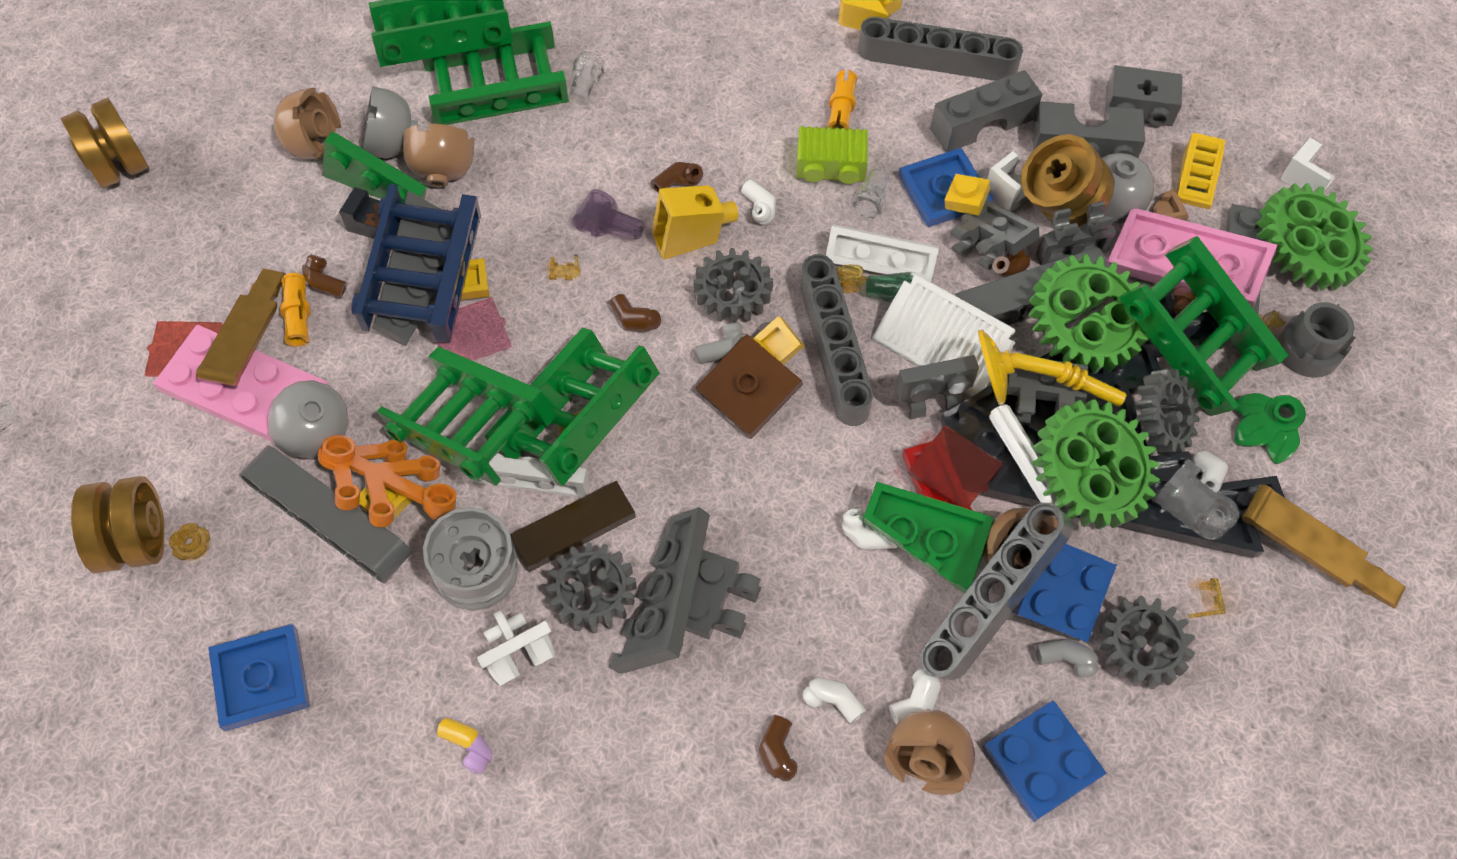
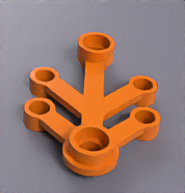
M333 435L326 438L322 443V447L318 450L320 464L334 471L337 485L335 489V505L339 509L353 510L360 504V489L352 483L351 470L365 477L371 503L369 506V522L373 526L387 527L394 521V506L388 501L385 487L422 504L424 511L434 520H438V518L456 508L457 494L451 486L438 483L424 488L401 477L416 474L423 481H433L440 475L441 463L435 456L425 455L419 459L407 460V445L405 442L398 443L395 440H389L386 443L356 446L354 441L347 436ZM383 457L385 462L372 463L367 459Z

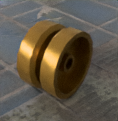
M109 97L91 104V112L99 125L95 129L85 114L78 110L60 118L71 138L70 143L85 168L87 170L90 169L102 189L120 181V173L112 160L118 157L124 169L132 175L150 168Z
M1072 134L1054 136L1041 143L1029 155L1022 168L1021 175L1024 195L1052 223L1055 211L1070 208V224L1077 223L1078 227L1088 223V205L1105 201V210L1114 193L1115 180L1111 168L1083 137Z
M136 476L119 479L113 486L107 482L85 484L75 491L71 503L73 539L82 563L91 573L120 570L125 563L130 567L159 563L164 553L165 523L159 496L147 477Z

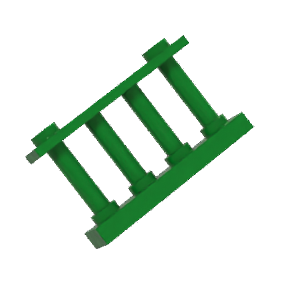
M380 0L369 2V10L376 31L371 33L380 67L513 43L508 13L504 7L503 0Z
M551 21L511 28L512 44L422 60L425 72L435 70L439 94L428 95L435 124L451 125L569 102L564 71L552 72L547 53L548 49L555 48ZM534 52L539 75L519 78L514 56ZM501 58L506 81L486 85L481 62ZM468 64L473 87L453 91L448 68Z
M1195 236L1174 246L1165 254L1173 268L1151 289L1145 283L1123 293L1119 300L1126 307L1130 317L1136 320L1173 370H1179L1180 376L1188 378L1187 388H1194L1193 395L1199 406L1209 416H1214L1235 410L1239 406L1229 393V390L1251 368L1254 371H1259L1278 365L1288 354L1198 236ZM1184 279L1196 295V298L1173 319L1159 301ZM1207 309L1219 327L1196 349L1183 331ZM1230 339L1241 354V357L1218 378L1206 361Z
M582 327L530 385L542 390L557 414L552 424L563 427L565 430L551 445L537 439L546 426L535 421L530 423L524 422L498 453L505 458L518 459L524 451L541 457L539 460L557 485L563 487L660 374L645 347L639 345L626 360L607 355L594 332ZM598 368L614 373L602 388L586 383ZM574 395L590 400L577 416L561 410ZM507 410L484 435L487 440L512 411Z
M438 346L428 356L437 369L435 372L436 378L401 415L381 406L376 412L386 423L383 429L398 443H402L405 440L455 465L471 480L478 482L482 479L497 486L501 479L489 462L524 422L530 423L535 421L548 427L557 417V414L542 390ZM457 386L460 388L425 427L416 423L447 387L453 388ZM481 397L486 399L451 439L440 435L473 398L478 399ZM506 408L512 411L477 452L466 447L498 410L503 411Z

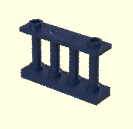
M389 184L386 198L382 197L379 202L378 216L380 220L360 293H355L352 299V314L356 317L363 331H370L374 315L423 321L427 323V326H431L436 341L451 343L481 219L477 196L462 194L459 208L454 207L453 211L403 204L397 185ZM400 218L451 225L453 229L451 239H446L445 242L397 236L395 234ZM391 250L440 256L445 261L443 271H438L437 274L389 268L387 264ZM382 282L435 289L437 293L435 304H430L429 307L378 300Z

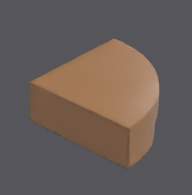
M1175 189L1165 192L1154 205V209H1152L1153 213L1187 221L1189 217Z

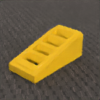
M1199 133L1191 134L1184 148L1177 186V194L1183 204L1210 210L1226 143L1224 139ZM1187 186L1204 189L1205 193L1187 189Z

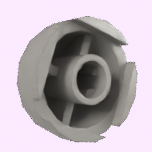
M372 86L362 149L377 158L387 159L400 154L403 151L405 130L418 124V121L411 120V108L407 101L398 93Z
M1114 153L1103 157L1102 159L1111 168L1115 180L1113 196L1103 214L1104 217L1112 216L1113 223L1122 224L1125 223L1130 210L1136 208L1147 210L1154 194V178L1149 167L1141 159L1131 154Z
M315 380L297 381L286 386L272 400L267 415L268 433L275 446L288 456L310 458V460L318 459V450L322 447V443L326 438L333 435L345 436L349 424L347 406L341 395L329 385Z

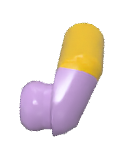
M449 717L444 718L440 722L437 730L438 736L462 746L469 752L463 760V766L473 773H483L487 762L491 763L492 750L474 727Z

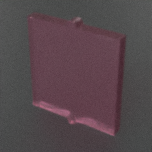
M492 297L459 308L451 343L436 341L437 346L472 361L512 347L504 327L506 320L500 317Z

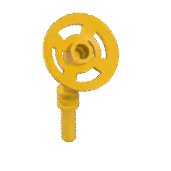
M983 329L978 330L986 368L999 405L1005 403L1007 375L1015 373V368L1056 377L1058 383L1062 384L1064 382V385L1068 388L1072 386V389L1075 391L1082 389L1117 407H1120L1125 401V392L1089 376L1088 371L1084 368L1080 370L1079 366H1072V363L1069 361L1061 363L1018 352L1010 354L1009 350L1001 352L993 339Z

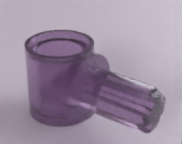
M598 189L589 191L572 218L574 226L580 232L585 234L587 231L591 232L590 236L599 237L601 233L606 235L609 231H613L636 240L641 238L645 223L642 220L619 212L616 201L609 194Z

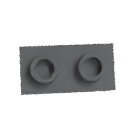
M1114 65L1106 86L1105 116L1109 107L1143 109L1144 123H1149L1153 126L1172 127L1182 106L1183 74Z

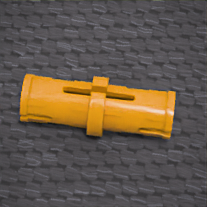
M845 70L839 71L836 75L835 91L829 100L831 114L827 128L835 129L840 123L841 129H849L850 115L856 105L854 92L858 79L856 73L851 70L848 71L847 81H844Z
M299 273L285 274L284 278L281 279L283 302L280 305V314L284 318L285 324L284 341L285 344L291 347L307 345V342L309 343L310 341L307 319L311 314V307L306 299V278Z

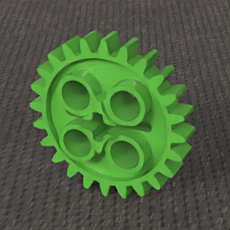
M1296 183L1292 184L1288 189L1282 187L1264 203L1265 206L1259 211L1262 217L1257 221L1256 225L1263 228V230L1257 236L1277 245L1272 262L1280 261L1283 264L1280 269L1281 273H1285L1288 270L1293 272L1292 279L1294 282L1301 277L1304 278L1307 288H1310L1315 283H1317L1320 291L1325 290L1329 285L1333 290H1337L1341 285L1346 287L1366 270L1365 266L1371 262L1367 255L1373 251V248L1365 244L1371 239V235L1361 232L1366 226L1365 222H1356L1354 219L1359 212H1349L1346 209L1348 205L1347 200L1338 203L1335 192H1332L1329 196L1324 195L1322 186H1319L1314 192L1309 183H1306L1301 189Z
M1084 254L1079 261L1073 255L1064 263L1058 260L1051 269L1048 268L1040 277L1041 279L1033 287L1034 295L1029 299V303L1035 306L1029 313V317L1039 319L1032 330L1044 332L1045 334L1039 343L1041 345L1051 343L1054 346L1050 356L1053 357L1061 352L1064 354L1063 362H1070L1073 359L1076 360V364H1089L1091 371L1097 373L1103 366L1107 372L1112 371L1117 365L1124 366L1142 350L1140 347L1149 338L1144 334L1145 332L1136 320L1130 317L1126 307L1119 300L1123 293L1140 286L1139 282L1129 284L1126 281L1130 274L1128 270L1119 275L1116 273V262H1113L1107 268L1104 267L1102 256H1099L1092 264L1088 254ZM1109 298L1115 300L1107 304L1099 313L1093 312L1074 327L1070 329L1065 327V325L1074 322L1081 314L1090 313ZM1061 303L1065 304L1069 310L1064 308ZM1083 333L1087 334L1090 337L1091 341L1088 340L1083 335Z
M1096 399L1089 401L1085 405L1079 400L1071 406H1064L1056 414L1049 417L1045 421L1047 426L1037 433L1042 440L1033 445V449L1041 453L1042 456L1032 462L1033 465L1043 468L1044 473L1036 477V481L1048 482L1049 487L1044 491L1043 495L1050 496L1055 494L1057 500L1054 505L1058 508L1066 506L1068 508L1067 516L1070 520L1080 515L1082 527L1094 523L1096 529L1100 530L1109 525L1111 528H1115L1136 519L1138 513L1148 509L1146 501L1156 496V493L1150 486L1160 481L1150 471L1160 465L1156 461L1149 460L1148 455L1153 453L1156 448L1144 445L1143 441L1149 434L1148 432L1137 434L1135 428L1137 427L1138 420L1135 419L1127 423L1124 421L1126 410L1122 409L1112 414L1110 402L1099 407ZM1068 451L1072 454L1074 460L1069 456ZM1090 485H1091L1092 488L1094 489L1095 495H1094L1093 492L1091 491Z

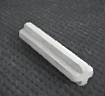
M1003 404L994 408L989 415V419L1041 503H1051L1054 505L1057 500L1055 494L1050 496L1043 495L1044 491L1049 487L1048 482L1036 481V477L1044 473L1043 468L1033 465L1032 461L1041 456L1033 449V443L1010 406Z

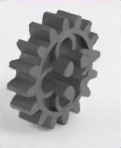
M730 248L729 255L726 256L720 250H717L714 261L711 258L705 257L703 259L704 268H696V279L694 280L696 302L698 305L704 304L706 315L712 314L714 311L717 312V321L719 322L725 316H730L731 322L735 323L738 320V316L742 315L744 319L750 321L752 311L762 314L764 304H770L771 291H773V278H770V267H761L762 258L760 256L752 260L749 259V250H745L741 255H736L735 249ZM740 270L739 280L734 282V272ZM733 287V299L726 301L727 289Z
M1177 369L1152 371L1151 375L1143 377L1145 386H1138L1137 389L1142 396L1140 401H1135V405L1141 409V414L1136 417L1138 422H1143L1144 427L1141 433L1148 432V446L1156 447L1158 454L1185 452L1186 447L1193 445L1191 437L1198 434L1194 423L1200 422V418L1195 415L1194 410L1199 404L1197 401L1192 400L1195 390L1193 387H1186L1188 378L1180 376Z
M586 543L585 552L579 553L575 547H571L572 558L567 560L559 556L557 562L560 571L549 570L548 573L550 581L554 583L546 586L548 597L553 598L549 602L552 611H561L559 617L563 624L574 619V627L578 632L581 631L584 624H590L592 633H597L598 623L602 622L609 629L613 628L612 617L617 615L625 619L627 613L623 605H634L635 603L634 594L630 592L637 589L636 578L630 577L633 574L631 563L622 564L623 555L620 551L609 556L607 544H603L599 552L593 550L591 543ZM597 565L604 566L605 569L601 568L597 572L599 587L593 586L590 590L591 607L585 611L578 609L579 605L582 606L587 601L584 587L590 588L593 584L592 569ZM570 578H577L580 580L572 582V586L566 585L567 580H569ZM611 589L618 591L614 597H606L603 594L610 592Z
M1139 596L1133 605L1127 599L1119 605L1118 610L1112 609L1106 617L1108 622H1105L1100 629V633L1108 638H1105L1099 647L1101 650L1111 652V655L1105 661L1106 665L1117 663L1120 667L1117 677L1121 679L1127 673L1132 675V685L1138 687L1144 679L1147 680L1150 689H1155L1161 683V680L1167 686L1172 684L1177 679L1176 675L1182 676L1188 670L1189 666L1186 662H1189L1195 656V652L1186 647L1195 640V636L1184 634L1182 630L1189 623L1188 620L1181 619L1177 621L1173 617L1177 610L1174 606L1167 611L1161 609L1162 604L1159 598H1156L1151 606L1147 605L1144 596ZM1150 620H1152L1156 624V630L1148 638V645L1152 648L1144 656L1143 661L1146 666H1143L1138 662L1137 655L1147 644V639L1143 635L1150 628ZM1121 631L1128 632L1127 636L1130 640L1125 639L1121 635ZM1166 645L1172 649L1173 654L1165 652L1168 649Z

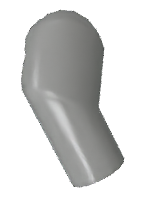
M735 322L724 325V339L696 346L700 364L723 359L746 335V333L743 334L742 324Z
M1071 639L1046 642L1034 646L1039 665L1066 660L1075 664L1074 672L1080 677H1092L1098 671L1096 662L1099 659L1094 650Z

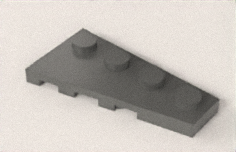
M409 190L403 203L440 209ZM400 218L396 235L445 242L446 239H451L453 229L451 225ZM392 250L388 267L437 274L438 271H443L445 261L440 256ZM384 282L379 300L428 307L436 292L435 289ZM375 315L372 329L406 346L420 321Z
M698 507L670 518L652 561L657 566V569L647 582L643 583L638 598L643 600L636 620L628 619L622 633L623 636L628 638L621 654L614 653L609 664V668L617 673H627L680 657L710 515L702 508Z

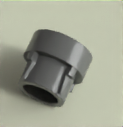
M1321 302L1310 306L1306 312L1302 310L1298 315L1290 319L1277 339L1288 354L1282 362L1293 372L1305 377L1318 378L1329 375L1339 366L1352 348L1350 345L1356 338L1353 336V319L1346 310L1340 307V304Z

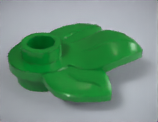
M1251 393L1242 396L1236 401L1239 406L1235 410L1244 417L1236 429L1234 438L1236 445L1243 447L1266 445L1269 457L1274 464L1285 462L1296 452L1300 445L1298 428L1303 424L1306 417L1305 408L1297 398L1290 395H1279L1271 398L1260 393ZM1283 407L1290 409L1292 417H1282L1278 409Z

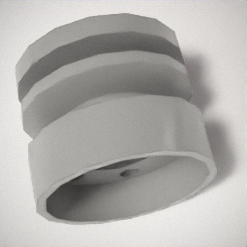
M475 507L454 509L438 518L427 532L423 545L424 564L443 599L456 608L470 611L490 608L504 600L515 586L519 569L512 538L503 521L490 511ZM478 560L481 561V568L474 566L471 571H468L466 566L468 563L474 565Z

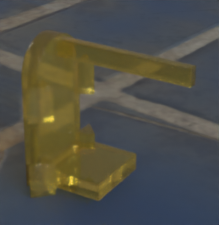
M574 254L575 265L574 262H567V265H558L555 257H551L549 280H556V278L572 280L577 278L581 274L578 254Z
M1270 311L1262 318L1268 329L1271 326L1279 328L1286 324L1279 316V311Z
M1211 578L1208 582L1199 583V591H1216L1217 596L1214 597L1215 609L1220 610L1187 614L1188 618L1226 614L1219 579Z

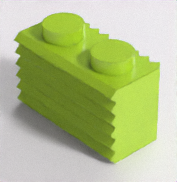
M803 125L799 127L796 178H804L809 182H819L823 179L839 180L845 184L865 181L868 165V130H860L859 128L847 130L846 128L839 129L838 127L826 129L825 127L818 128L817 126L805 128Z

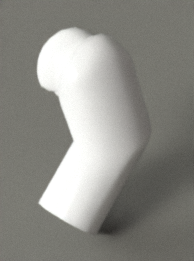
M753 179L748 180L743 185L741 193L754 202L751 214L756 223L760 225L768 224L775 217L776 199L774 195Z
M1209 451L1196 453L1192 457L1195 471L1202 472L1199 478H1202L1200 487L1207 493L1218 492L1228 471L1227 463Z
M850 509L844 513L841 524L843 532L860 549L897 548L894 543L864 523V513L861 510Z
M924 668L914 673L912 677L914 688L911 697L889 705V710L895 724L913 712L933 710L941 689L938 677L928 674Z
M818 677L811 680L809 686L803 690V698L810 707H820L823 702L835 704L850 724L856 722L867 712L848 686L842 682Z

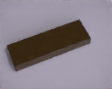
M615 481L510 535L527 570L531 572L570 552L571 547L578 548L636 518V515L620 485Z

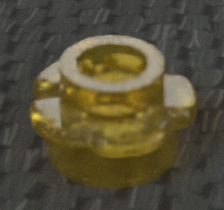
M843 265L836 268L843 293L859 292L861 286L868 281V278L864 276L863 267L860 265Z
M197 523L182 525L170 537L169 546L173 549L172 554L179 560L188 561L203 557L210 546L209 531L205 527H199ZM190 538L193 539V541H192L191 543L186 544V541H187L188 539H190Z

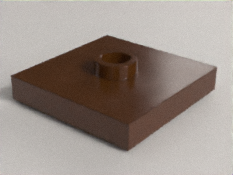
M746 334L695 388L700 395L752 439L800 389L803 382Z

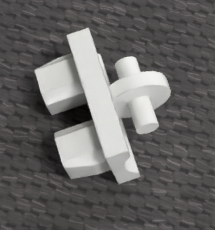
M499 610L493 613L498 625L483 633L489 643L502 636L505 637L506 642L478 656L477 659L482 669L487 667L490 675L501 686L520 675L509 655L516 650L525 647L535 667L555 656L551 640L547 635L552 631L545 620L527 631L514 636L513 630L527 624L522 613L520 612L506 620L502 611Z

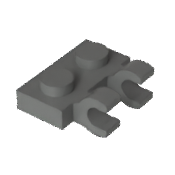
M989 200L985 201L980 216L964 214L961 216L962 225L956 226L951 231V236L960 240L952 246V250L962 256L972 251L979 238L983 239L977 244L976 250L984 253L985 256L980 258L977 264L987 270L993 269V261L1005 252L1014 256L1040 238L1039 226Z
M1105 201L1088 205V223L1081 227H1078L1077 223L1070 224V208L1055 211L1053 214L1054 230L1042 236L1036 252L1040 265L1094 248L1107 252L1116 234V230L1112 224V216L1104 217Z
M975 355L900 370L895 390L899 402L908 401L910 420L926 416L925 400L933 395H945L946 411L963 402L962 392L973 387L979 371V365Z
M1072 363V366H1073V365H1077V366L1080 367V370H1081L1082 368H1084V369H1086V370L1088 371V366H1087V365H1080V364H1073V363ZM1015 368V373L1007 375V395L1017 396L1014 414L1022 425H1030L1031 415L1035 413L1036 399L1056 402L1054 414L1066 405L1071 406L1079 400L1085 403L1087 399L1086 391L1082 389L1075 391L1072 389V386L1068 388L1064 385V382L1062 384L1058 383L1056 377Z
M702 550L699 573L696 578L691 610L688 615L685 631L709 640L715 629L741 639L747 625L744 622L746 615L731 609L722 610L729 593L756 603L761 590V586H759L761 579L748 573L737 574L739 562Z

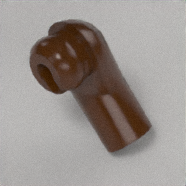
M675 162L652 179L650 183L657 193H659V189L671 188L673 185L695 186L703 178V169L696 163Z
M1021 250L1014 256L1007 253L1006 257H997L992 263V268L995 273L1004 278L1026 271L1030 266V257L1025 255L1024 250Z
M313 254L309 255L306 265H302V273L308 284L318 291L341 299L346 291L347 282L327 275L324 272V268L327 265L326 259Z
M1186 287L1177 288L1174 291V312L1178 315L1196 298V295Z
M624 294L614 296L609 302L620 323L628 331L648 332L657 329L661 324V315L657 310L632 307Z
M773 715L759 746V755L767 773L773 778H779L786 782L793 779L798 770L796 761L790 759V755L784 745L792 727V722L782 716Z

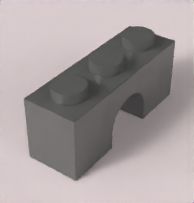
M1025 70L935 103L930 130L945 152L975 143L982 128L996 119L1005 131L1033 121L1042 92Z
M1040 101L1033 121V151L1041 143L1054 136L1072 134L1083 137L1092 145L1101 158L1114 153L1131 154L1139 158L1145 144L1144 110L1109 107L1102 125L1090 127L1078 121L1075 116L1074 104Z

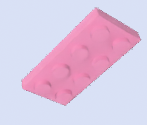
M1138 208L1130 210L1108 259L1110 265L1113 262L1117 263L1116 273L1122 274L1128 270L1130 277L1156 284L1173 268L1165 254L1174 246L1198 236L1252 308H1254L1275 255L1276 244ZM1184 279L1173 288L1186 287L1192 291Z
M200 325L195 326L153 383L159 392L272 442L273 440L268 433L267 415L272 400L282 389L297 381L315 380L328 385L327 381L257 350L254 351L237 386L196 378L197 368L218 334Z

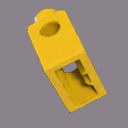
M709 185L659 189L651 233L663 260L716 244L722 224L738 221V208L733 200L720 203L714 188Z

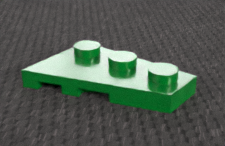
M334 131L324 141L322 176L351 188L357 187L366 190L369 195L379 199L382 197L386 198L389 184H395L398 187L403 203L408 190L425 200L427 191L425 185Z
M876 482L864 514L865 524L964 594L975 580L990 528L994 521L993 516L881 482Z

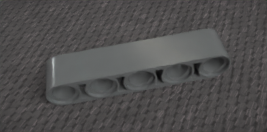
M870 17L861 24L858 53L865 60L996 81L1017 73L1023 54V46L1019 41L1010 37L888 18Z
M1099 248L1073 255L1079 261L1084 254H1088L1092 264L1099 256H1102L1104 267L1108 268L1110 266L1107 258ZM1069 257L1059 260L1064 263ZM1058 260L961 291L954 295L1007 325L1031 318L1029 313L1035 307L1029 303V299L1035 293L1033 287L1041 279L1040 277L1048 268L1051 269Z
M814 254L807 257L802 264L801 293L836 415L845 425L859 426L869 417L873 390L835 264L828 256ZM831 337H836V338H839V339H841V340H840V341H834V340H831L830 338H831ZM838 369H848L851 372L843 373L840 372ZM848 401H857V402H859L861 405H860V406H853V405L848 404L847 402H848Z
M267 445L239 473L240 477L251 488L285 513L288 511L287 514L314 534L318 531L316 535L341 554L345 555L348 553L345 557L371 576H376L375 579L383 584L391 578L412 554L411 549L385 527L373 526L369 522V516L359 508L341 510L336 507L335 491L270 445Z
M1039 503L1026 513L925 644L921 652V663L928 674L942 679L954 680L967 672L1069 540L1072 534V523L1062 510L1051 503ZM1051 515L1057 516L1058 526L1056 530L1051 534L1042 535L1040 531L1042 520ZM1030 549L1032 554L1030 564L1023 569H1016L1014 564L1016 554L1020 550ZM1002 582L1005 587L1003 599L997 603H991L989 599L990 588L995 583ZM975 615L979 621V628L973 636L967 637L963 631V624L968 617ZM948 648L953 656L952 664L947 670L942 671L938 665V656L940 652Z

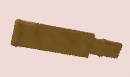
M263 268L255 283L251 285L248 296L239 295L203 361L198 366L196 378L233 386L238 385L246 366L277 310V302L274 299L279 295V290L282 286L281 279L284 278L285 272Z
M1261 484L1242 516L1243 521L1251 524L1344 587L1355 584L1365 594L1373 596L1392 608L1397 607L1406 589L1405 585L1385 573L1382 568L1374 566L1365 560L1368 552L1275 492L1271 487Z

